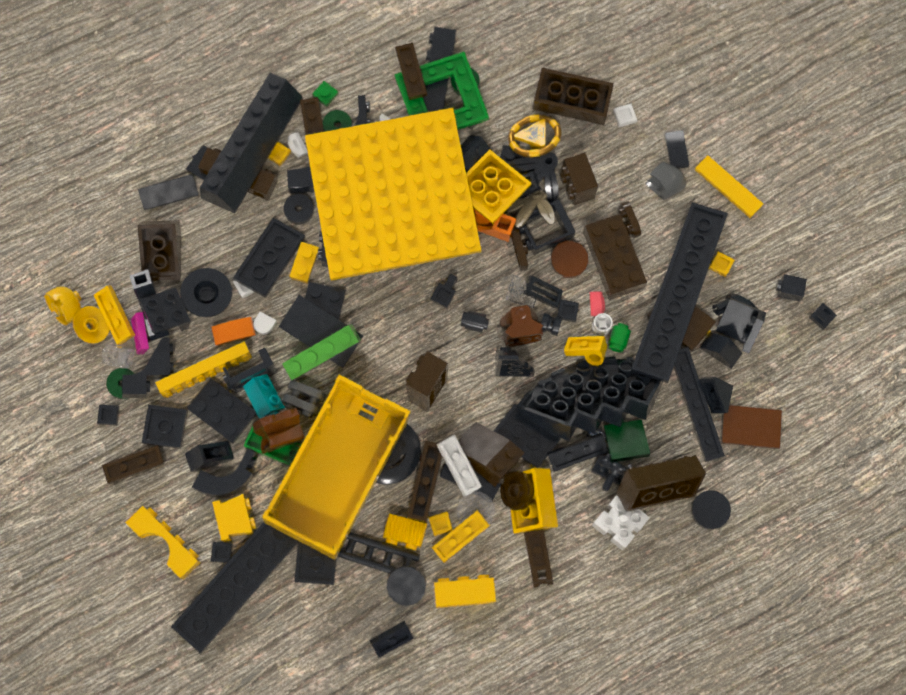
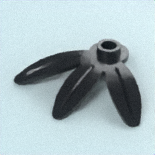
M549 152L542 155L540 159L519 158L507 163L517 172L535 169L534 172L539 182L538 185L543 177H545V192L549 204L558 200V182L554 172L558 165V158L554 153ZM547 158H551L553 161L550 165L545 163Z

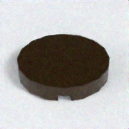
M513 471L508 473L500 487L503 504L511 510H524L533 500V482L524 472Z

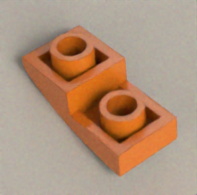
M252 317L237 319L211 327L215 345H222L235 340L240 341L256 335Z

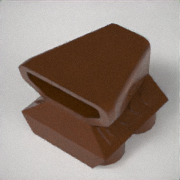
M529 306L513 307L500 319V326L507 329L503 339L506 347L532 344L542 340L543 325L537 322V314Z
M296 408L266 416L253 424L254 433L262 437V454L304 439L300 426V414Z

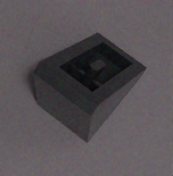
M712 332L709 333L700 349L730 369L734 367L742 355V352L730 338Z
M717 377L700 378L699 381L711 414H726L729 411L733 385Z

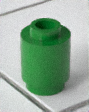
M622 323L613 326L608 341V349L623 353L624 349L627 348L631 330L628 329L629 326Z

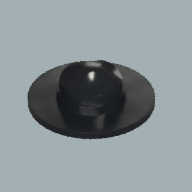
M201 268L191 272L184 279L180 289V296L184 307L190 313L199 317H213L222 313L229 306L232 299V286L229 279L222 272L212 268Z

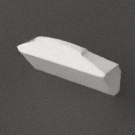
M299 133L290 134L288 136V145L292 153L297 158L308 154Z

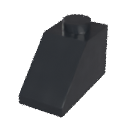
M229 441L198 445L185 453L191 472L205 470L234 459Z

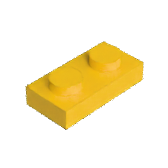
M301 242L289 275L290 279L308 284L318 256L319 247Z

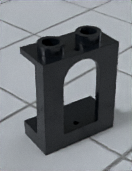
M265 347L258 350L263 360L262 363L232 378L227 369L223 368L225 374L222 377L229 390L234 389L235 393L244 390L243 386L253 377L268 374L270 377L277 373Z

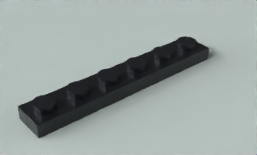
M689 347L682 348L679 351L674 370L704 461L709 462L723 458L725 455Z

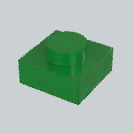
M325 81L312 93V96L314 98L318 97L319 102L326 107L338 95V91Z

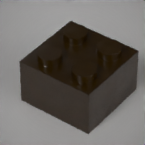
M586 153L564 159L559 175L562 184H566L568 200H572L573 205L595 199L598 184Z

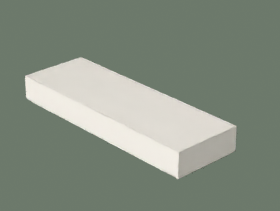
M455 435L436 444L463 496H467L482 487Z

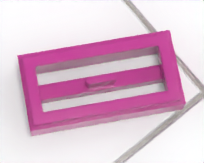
M136 312L131 318V324L135 333L137 355H142L147 352L149 345L143 312Z

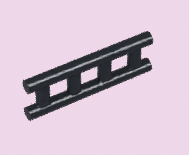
M350 532L347 537L349 540L345 551L340 550L337 556L389 574L396 569V567L390 566L394 554L405 558L402 566L410 567L412 560L418 562L420 554ZM356 542L367 545L364 557L353 554ZM375 548L386 551L383 563L371 559Z

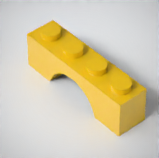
M142 506L125 523L142 539L148 536L164 538L170 550L166 565L180 579L184 580L200 564L197 560L199 555L191 548L187 550L183 546L186 542L178 534L174 537L169 532L172 528L164 520L160 523L156 519L158 514L151 507L147 509Z

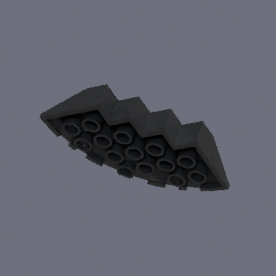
M605 357L603 363L598 366L591 365L584 360L577 362L575 366L556 370L547 379L540 380L536 387L531 391L529 390L523 396L516 409L551 435L570 441L576 428L595 434L602 421L621 427L627 414L646 420L654 406L663 382L632 372L631 368L634 363V357H627V359Z

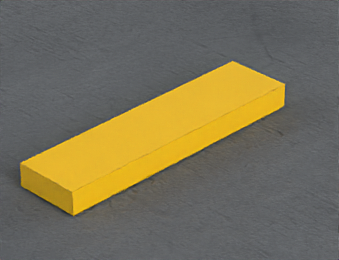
M708 155L695 168L697 173L749 218L763 206V203Z

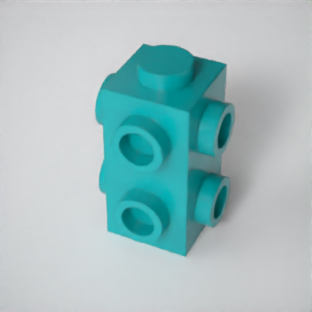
M268 374L253 377L243 386L259 419L278 414L285 408Z

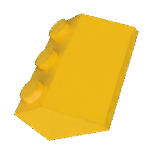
M533 468L522 471L531 478L534 485V495L532 502L524 510L510 509L513 534L558 527L550 469Z

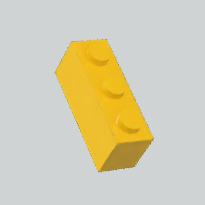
M489 574L478 575L477 579H469V576L457 577L458 581H450V578H440L438 582L434 583L436 608L496 603L494 577L489 578Z

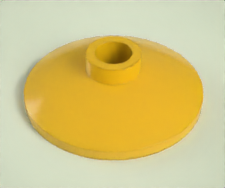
M86 306L79 309L74 315L73 328L81 340L95 344L107 337L110 329L99 308Z

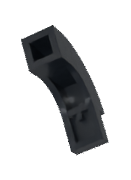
M149 270L130 275L132 287L139 304L140 299L158 293ZM140 304L151 341L170 335L169 330L158 334L153 333Z
M247 449L237 469L228 476L216 477L201 470L192 488L210 497H227L240 492L254 478L253 473L249 472V469L254 468L257 462V455L255 452Z

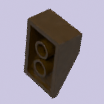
M180 220L142 221L139 223L137 228L141 272L149 270L153 281L180 280Z
M477 422L458 440L471 467L494 487L509 473L524 454L511 440Z

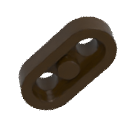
M630 202L621 203L618 212L626 222L625 226L629 236L631 235L633 238L641 236V228Z

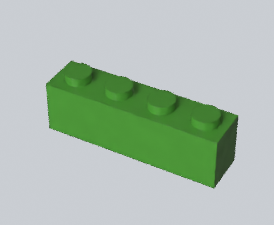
M351 324L287 360L282 365L290 379L294 380L359 343L361 339Z

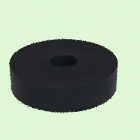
M303 194L290 196L283 206L286 219L296 225L307 223L314 214L312 201ZM297 207L302 208V210L299 212H297L295 209Z

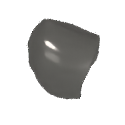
M666 162L660 163L650 173L653 177L646 182V185L662 200L679 193L686 187L684 174L678 168Z

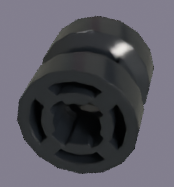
M544 313L541 322L543 332L548 331L552 335L558 336L562 318H554L550 314Z

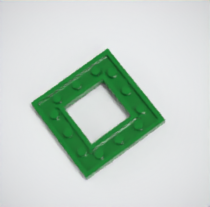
M465 52L420 66L425 85L450 77L454 78L464 107L454 110L457 130L489 120L488 112ZM402 73L394 74L408 116L427 113L428 111L422 97L413 100L408 99Z

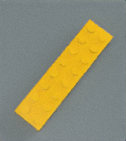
M244 341L155 383L160 394L164 398H169L176 392L180 393L187 387L195 386V383L204 382L206 378H212L217 373L224 372V367L228 370L230 367L238 366L241 362L249 361L252 356Z

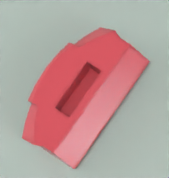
M602 291L590 292L591 316L593 317L605 311Z

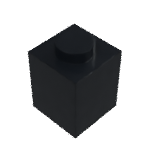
M784 274L780 280L778 279L776 284L777 297L800 302L805 294L807 279Z

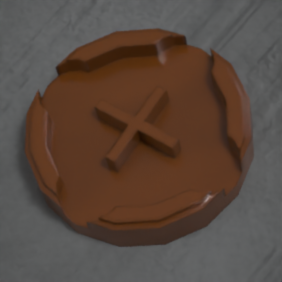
M564 241L558 244L551 255V265L554 271L564 278L580 276L586 270L589 262L586 249L580 243L574 241Z

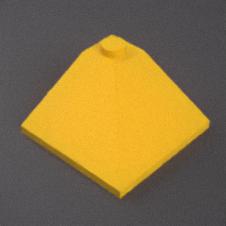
M491 150L466 173L472 206L491 223H494L532 185L530 181Z

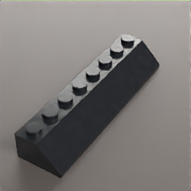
M273 73L268 74L201 184V199L234 214L237 212L298 109L300 100H303V96L287 79Z

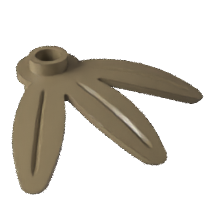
M540 190L532 193L528 198L515 201L503 213L508 215L521 208L516 219V227L518 228L526 223L535 207L538 208L539 213L548 224H554L555 222L553 208L546 201L547 194Z

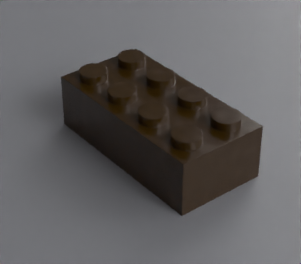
M542 67L532 110L604 125L614 83Z
M621 214L585 225L583 234L608 299L612 300L644 289L647 280Z
M429 351L426 352L425 356L421 355L416 362L415 372L411 371L406 378L408 401L426 412L431 408L448 377V363Z
M696 455L683 456L674 460L668 459L656 464L649 463L646 466L637 468L631 467L626 471L616 494L626 512L695 497L707 473Z

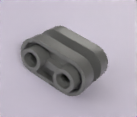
M291 380L288 388L292 390L291 395H284L282 399L284 407L287 409L296 408L302 411V415L309 418L318 416L320 408L316 406L317 401L324 402L326 394ZM299 394L309 397V402L298 399Z

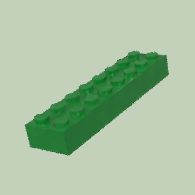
M252 426L243 446L246 449L290 467L302 444L297 442L262 454V437L254 433Z

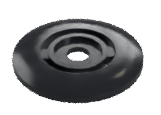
M406 424L392 454L376 481L377 484L391 485L407 479L415 471L420 460L421 447L417 434L408 424ZM401 455H405L401 464L391 469V465L396 464L400 460Z

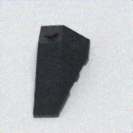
M501 347L500 350H496L495 376L534 377L535 369L516 350H511L510 347Z

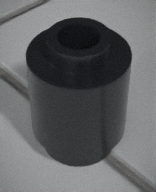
M464 311L461 326L465 327L466 330L483 333V329L487 330L489 319L486 318L487 314Z

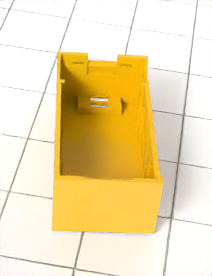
M338 375L335 385L270 505L265 510L262 516L264 523L335 560L408 423L410 411ZM366 403L378 411L375 414L362 406ZM360 410L373 416V421L359 415Z

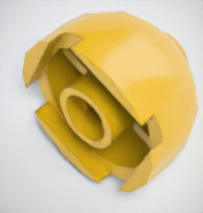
M56 287L44 295L47 306L51 312L55 311L59 316L55 318L62 325L66 326L71 323L76 312L81 309L79 293L77 291L73 292L67 287Z

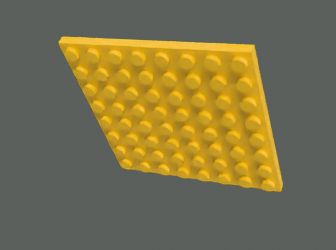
M453 108L305 135L331 281L481 253Z

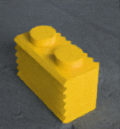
M389 514L383 538L386 539L388 544L397 545L399 542L405 544V548L416 551L417 548L422 547L427 524Z

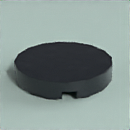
M713 490L704 491L696 496L691 507L694 521L704 529L713 530L722 527L727 523L731 514V507L727 498L720 492Z
M404 565L391 572L387 580V591L394 602L410 606L418 603L423 598L427 582L419 569Z

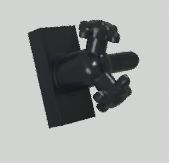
M609 453L606 456L599 455L591 471L606 479L602 486V489L606 492L610 490L612 483L620 486L626 471L633 467L631 464L626 467L619 462H611V454Z

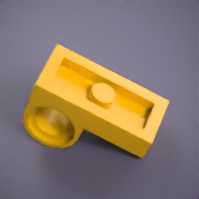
M604 336L568 337L564 353L566 356H585L589 364L598 366L604 361L607 343Z

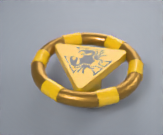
M530 115L513 125L508 135V143L511 149L521 156L539 157L549 153L558 145L562 134L561 127L555 119L549 116ZM536 122L533 125L518 132L522 126L528 123ZM546 123L550 124L555 131L553 139L547 146ZM515 140L529 144L533 150L520 148Z

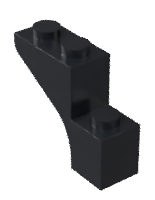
M170 337L161 339L142 371L132 375H122V398H146L147 392H150V381H147V379H163L174 372V363L170 362V355H173V343H170Z

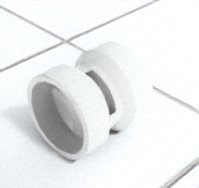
M606 313L598 314L592 323L593 332L598 336L607 335L613 325L612 318Z

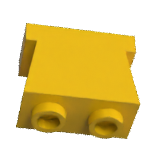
M244 494L224 503L220 500L212 502L221 541L228 542L232 541L231 537L252 535L254 533L253 529L257 527L254 517L250 518L249 510L252 509L250 499H246Z

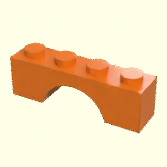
M473 208L477 231L507 242L510 241L512 231L515 228L516 218L502 214L494 223H491Z

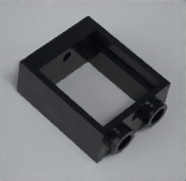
M560 200L554 201L550 205L564 233L563 235L536 246L526 224L542 218L538 209L533 211L522 227H517L520 235L523 234L526 239L524 243H526L528 251H532L533 255L575 237L576 231Z

